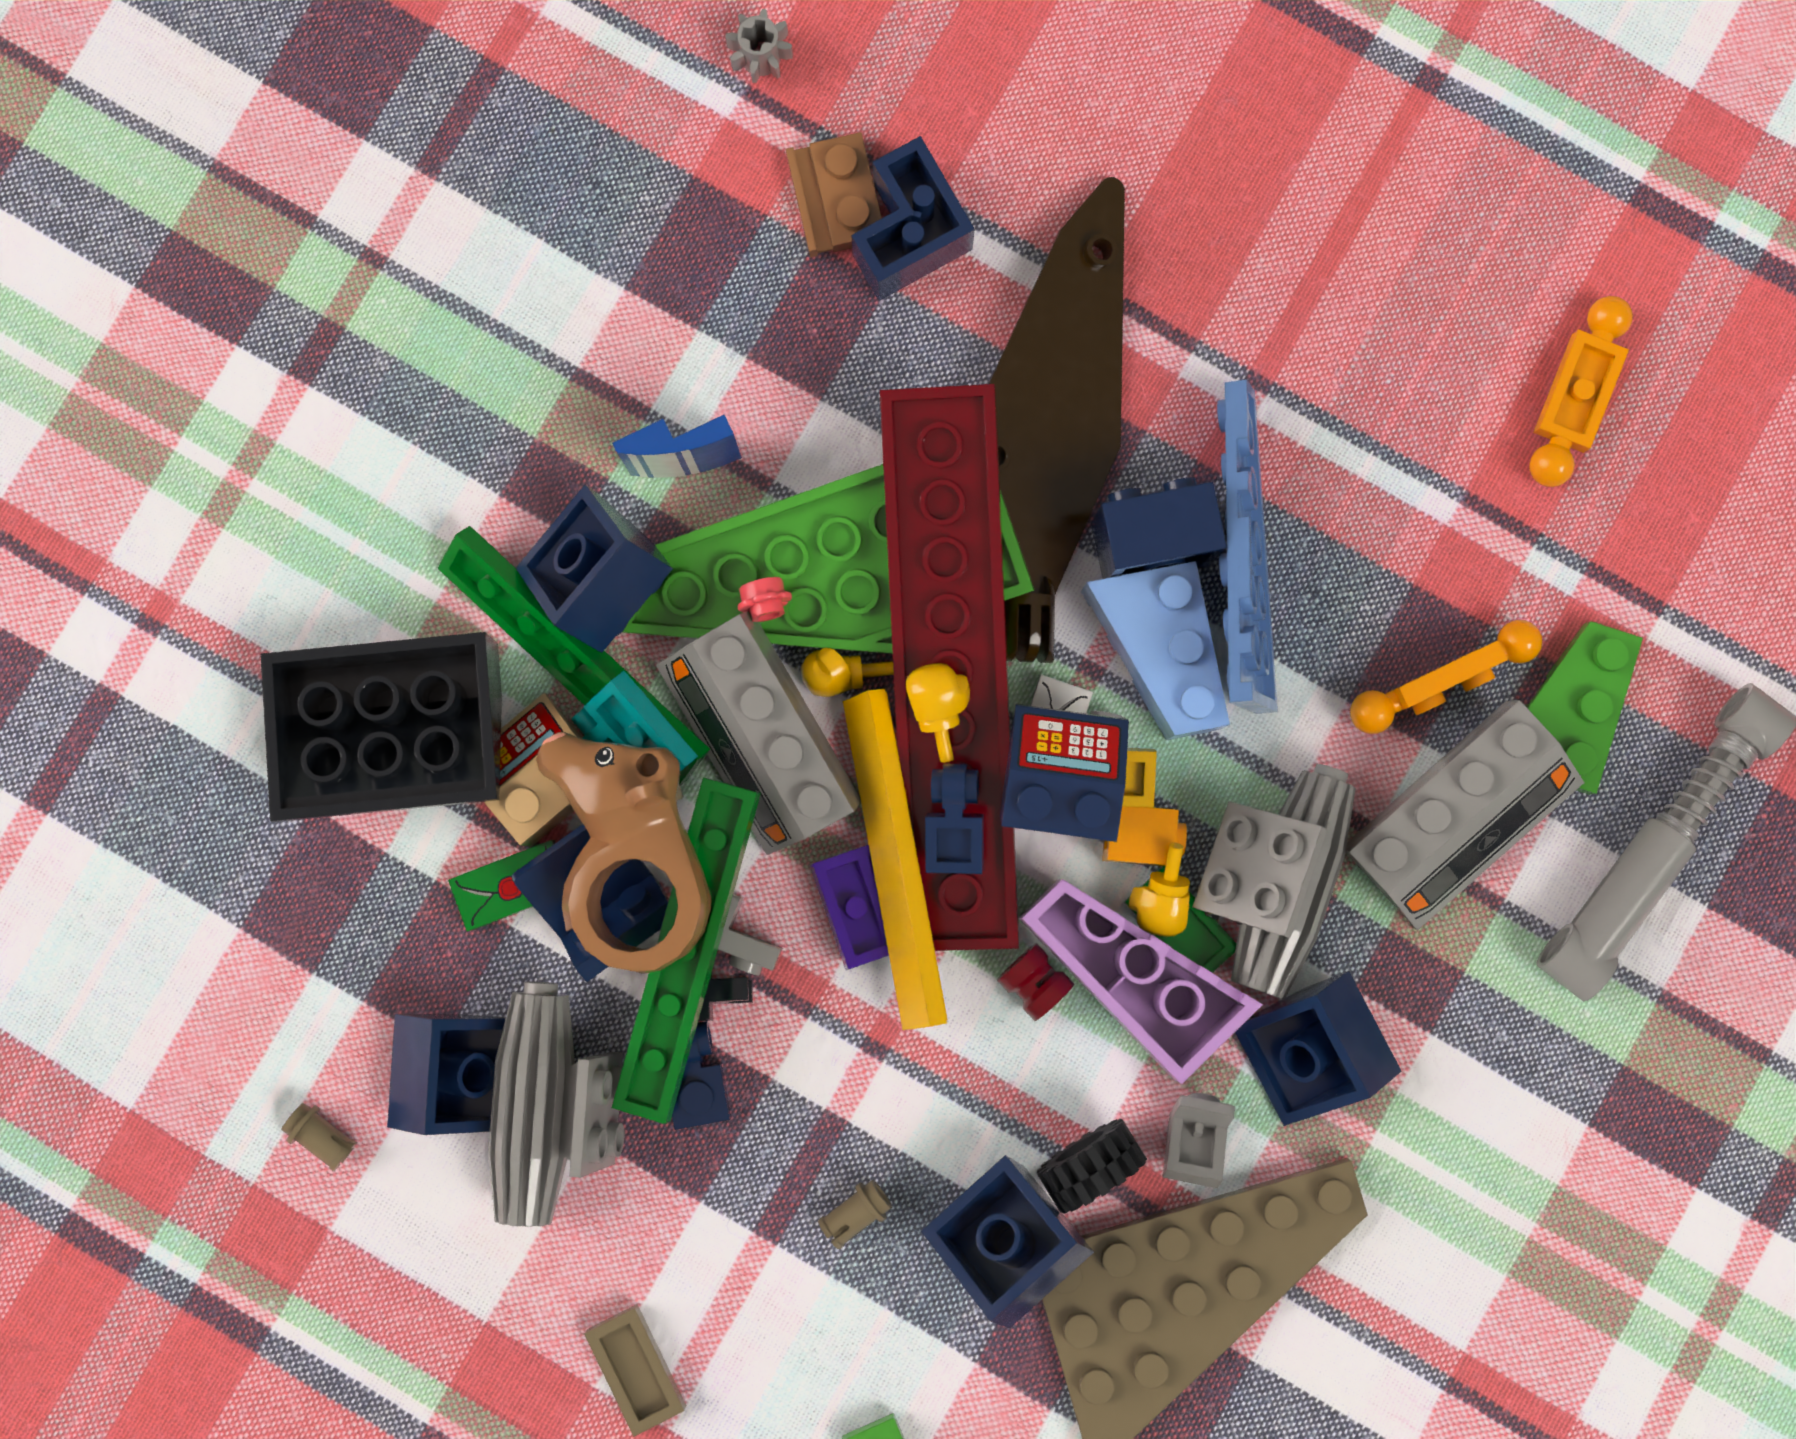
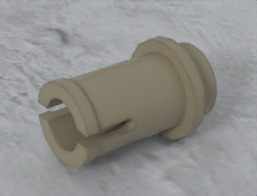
M302 1103L281 1128L283 1132L289 1135L286 1141L290 1144L297 1141L328 1165L329 1169L334 1172L340 1166V1162L343 1163L349 1156L357 1142L354 1139L351 1140L318 1114L320 1111L318 1106L315 1105L310 1108L305 1103Z
M871 1180L866 1185L861 1182L855 1186L857 1191L855 1194L825 1217L822 1216L818 1220L827 1238L834 1237L831 1243L840 1250L844 1247L845 1243L876 1219L879 1222L887 1219L886 1212L892 1208V1204L885 1192L874 1180Z

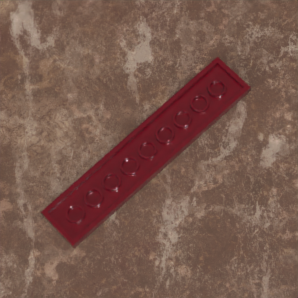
M995 384L880 390L897 750L935 951L1019 949L1015 828L1001 826L1000 808L1011 735ZM939 663L948 664L956 674L965 675L969 683L970 699L967 707L959 713L960 723L956 727L948 729L954 760L946 763L967 764L969 770H979L978 804H968L967 809H964V813L984 814V871L982 874L926 873L925 817L927 813H945V809H942V803H932L931 800L932 769H943L944 765L939 759L934 732L926 733L920 730L919 722L916 721L906 691L907 676L913 670L922 666Z

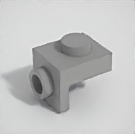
M733 894L718 950L731 954L732 956L728 964L756 976H760L763 967L773 971L783 948L732 929L744 898Z
M1192 1093L1188 1096H1180L1169 1114L1162 1177L1218 1188L1223 1179L1227 1128L1234 1119L1235 1106L1220 1103L1217 1097L1206 1093Z

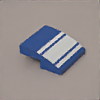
M721 415L675 438L672 437L664 419H661L612 443L630 475L639 477L668 478L686 476L712 470L742 458L734 433L725 415Z

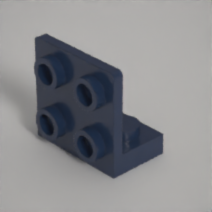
M582 824L514 872L512 880L515 886L559 936L574 968L588 982L608 968V966L584 949L574 930L566 931L562 911L565 881L577 856L591 838L587 829ZM629 860L614 869L604 883L600 900L602 917L615 937L626 945L637 947L661 930L669 898L660 882L642 860Z

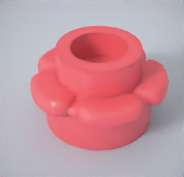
M762 578L748 582L739 588L742 602L737 607L740 612L748 611L753 622L769 621L785 614L783 606L792 600V594L785 591L782 578Z

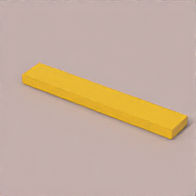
M885 689L868 690L843 701V707L902 1029L909 1030L947 1024L948 1019L888 696Z

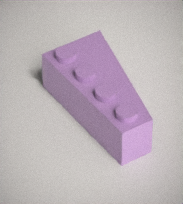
M1059 879L1052 884L1018 917L1169 1076L1181 1085L1263 1005L1063 879Z

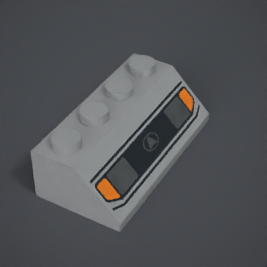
M748 611L723 623L656 664L697 737L710 748L707 754L724 783L761 793L751 829L766 855L810 837L851 814L859 806L861 800L858 792L760 623L753 622Z
M1520 700L1505 701L1347 842L1346 854L1418 931L1585 782L1560 743Z

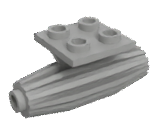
M1316 764L1314 772L1302 771L1279 815L1228 802L1192 907L1242 923L1239 927L1231 976L1232 982L1285 1000L1317 940L1345 857L1356 790L1354 786L1346 783L1348 773L1323 764Z
M528 981L524 982V992L512 993L495 1060L488 1155L494 1221L502 1225L525 1227L550 1225L553 1220L567 1159L570 1160L569 1177L581 1178L614 1165L615 1157H619L623 1150L625 1138L624 1125L618 1123L619 1110L611 1108L623 1068V1052H609L580 1058L578 1063H575L569 995L558 994V983Z

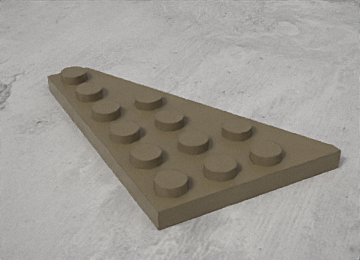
M1344 1158L1082 1235V1238L1094 1253L1042 1299L1082 1439H1133L1368 1216L1350 1159Z

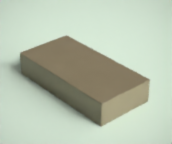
M638 1304L586 1330L584 1335L633 1437L685 1411L687 1405Z

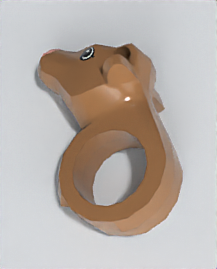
M557 732L545 739L536 758L538 769L543 776L554 781L563 790L573 810L591 837L577 856L564 884L562 911L566 931L574 930L584 949L608 967L635 971L641 974L664 969L691 952L705 932L711 910V894L705 874L677 809V801L684 797L679 784L680 763L672 751L664 747L642 748L626 744L594 742L575 737L566 732ZM633 859L653 863L667 874L676 889L678 910L674 926L663 941L651 948L642 949L626 945L610 932L602 917L600 900L604 883L614 869Z

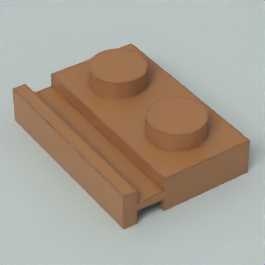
M862 132L810 143L809 147L794 150V147L786 149L810 258L818 256V253L831 250L838 252L851 249V235L882 219Z

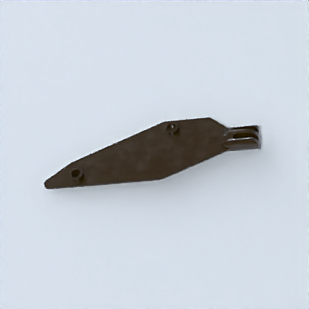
M1115 177L1105 178L1058 232L988 383L995 384L1000 490L1034 586V591L1005 600L1007 661H1012L1016 657L1019 662H1033L1037 658L1040 663H1053L1055 594L1121 447L1125 188L1122 182ZM1093 246L1101 250L1103 260L1098 259L1094 255Z

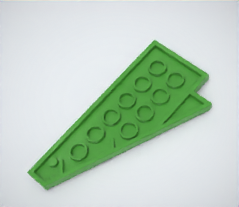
M883 464L656 544L657 549L673 569L663 580L660 588L650 595L623 630V633L699 638L743 613L737 607L742 602L739 588L742 585L762 578L780 577L783 580L785 591L791 592L792 600L783 606L784 615L773 620L759 622L771 644L893 653ZM1000 490L1005 600L1034 591V586Z

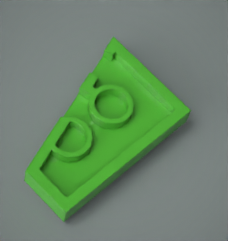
M1592 621L1582 625L1546 675L1547 679L1530 703L1525 705L1560 743L1585 782L1576 791L1588 795L1597 794L1643 640L1642 637Z

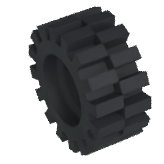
M1116 1119L1107 1125L1099 1126L1092 1133L1088 1132L1080 1140L1073 1141L1066 1146V1149L1054 1154L1051 1157L1052 1159L1041 1165V1168L1037 1170V1175L1060 1213L1064 1214L1079 1209L1083 1204L1086 1206L1092 1203L1098 1196H1104L1111 1192L1110 1189L1114 1186H1120L1127 1181V1177L1134 1175L1139 1171L1138 1168L1144 1166L1147 1158L1123 1119Z

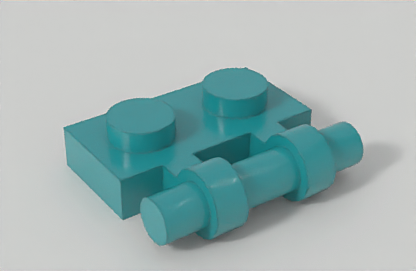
M625 671L612 679L583 706L582 710L571 718L573 723L585 735L582 739L594 742L626 744L642 748H668L678 759L680 771L698 757Z

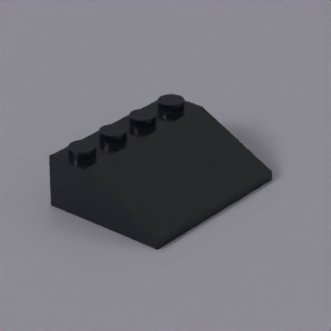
M486 632L260 654L271 822L499 800L502 714L498 643Z

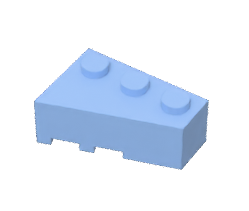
M1196 561L1086 582L1081 590L1083 597L1095 612L1107 633L1106 637L1114 651L1118 652L1133 679V684L1166 740L1217 731L1230 725Z

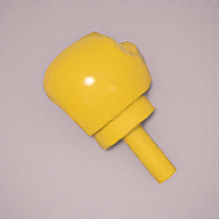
M823 648L807 655L800 668L803 684L815 696L828 698L845 693L851 689H862L863 677L894 675L893 661L861 664L860 655L841 656L832 648Z
M939 663L919 667L913 670L906 679V691L916 721L919 722L920 730L926 733L934 732L940 762H950L954 760L948 729L956 727L960 723L959 713L967 707L970 699L969 683L965 675L956 674L948 664Z
M1171 843L1169 845L1164 872H1152L1148 886L1133 887L1128 908L1137 912L1136 920L1139 928L1148 933L1166 937L1176 936L1182 933L1187 926L1190 881L1187 877L1178 875L1184 848L1181 844Z

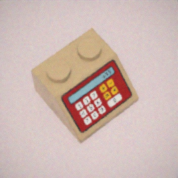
M546 693L540 695L501 728L499 800L484 802L518 844L528 847L535 845L574 812L563 790L554 781L543 776L538 769L536 758L541 744L545 739L557 732H566L575 737L583 738Z

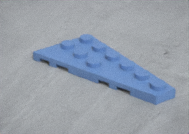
M1247 380L1225 382V399L1218 400L1217 402L1218 423L1220 431L1225 432L1226 453L1221 454V471L1223 482L1226 486L1225 527L1227 533V553H1220L1219 570L1223 587H1228V609L1223 611V627L1225 639L1228 642L1229 657L1227 684L1229 703L1255 714L1278 712L1256 398L1255 390Z

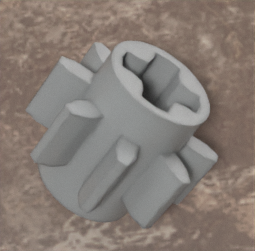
M762 9L758 16H751L749 18L739 14L740 26L738 32L726 33L725 36L727 48L736 51L730 57L733 71L744 67L751 73L752 83H757L760 76L769 74L778 79L781 77L779 69L781 59L788 60L793 58L792 45L783 41L788 36L787 23L782 21L775 25L768 18L766 9ZM758 42H765L762 44L760 51H754L758 46Z

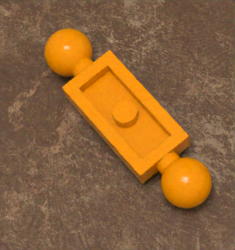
M1606 296L1600 298L1591 306L1587 322L1592 334L1578 329L1571 335L1533 432L1550 439L1549 444L1541 446L1533 453L1529 463L1533 479L1542 486L1557 487L1570 479L1575 468L1574 458L1570 452L1571 448L1582 453L1591 449L1629 352V349L1612 343L1613 339L1621 337L1628 331L1633 320L1630 305L1620 297Z
M1511 621L1501 628L1496 641L1397 687L1386 694L1376 690L1362 692L1351 704V720L1355 727L1364 733H1381L1390 727L1395 713L1412 706L1417 716L1445 703L1446 699L1442 692L1461 683L1464 691L1467 692L1496 678L1491 668L1507 660L1519 664L1533 660L1542 648V635L1539 629L1529 621Z

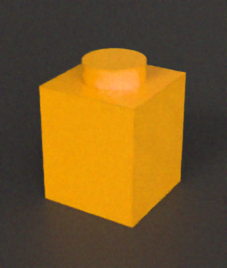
M1122 807L1117 842L1103 841L1102 861L1166 866L1169 845L1171 843L1183 845L1182 856H1184L1187 826L1186 823H1178L1179 810Z

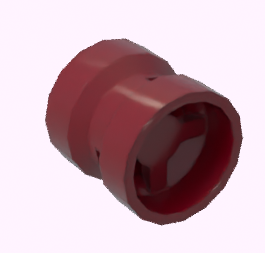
M1037 943L1020 955L996 979L1008 993H1016L1023 1000V1010L1034 1021H1037L1051 1010L1075 985L1063 971H1055L1048 964V955Z

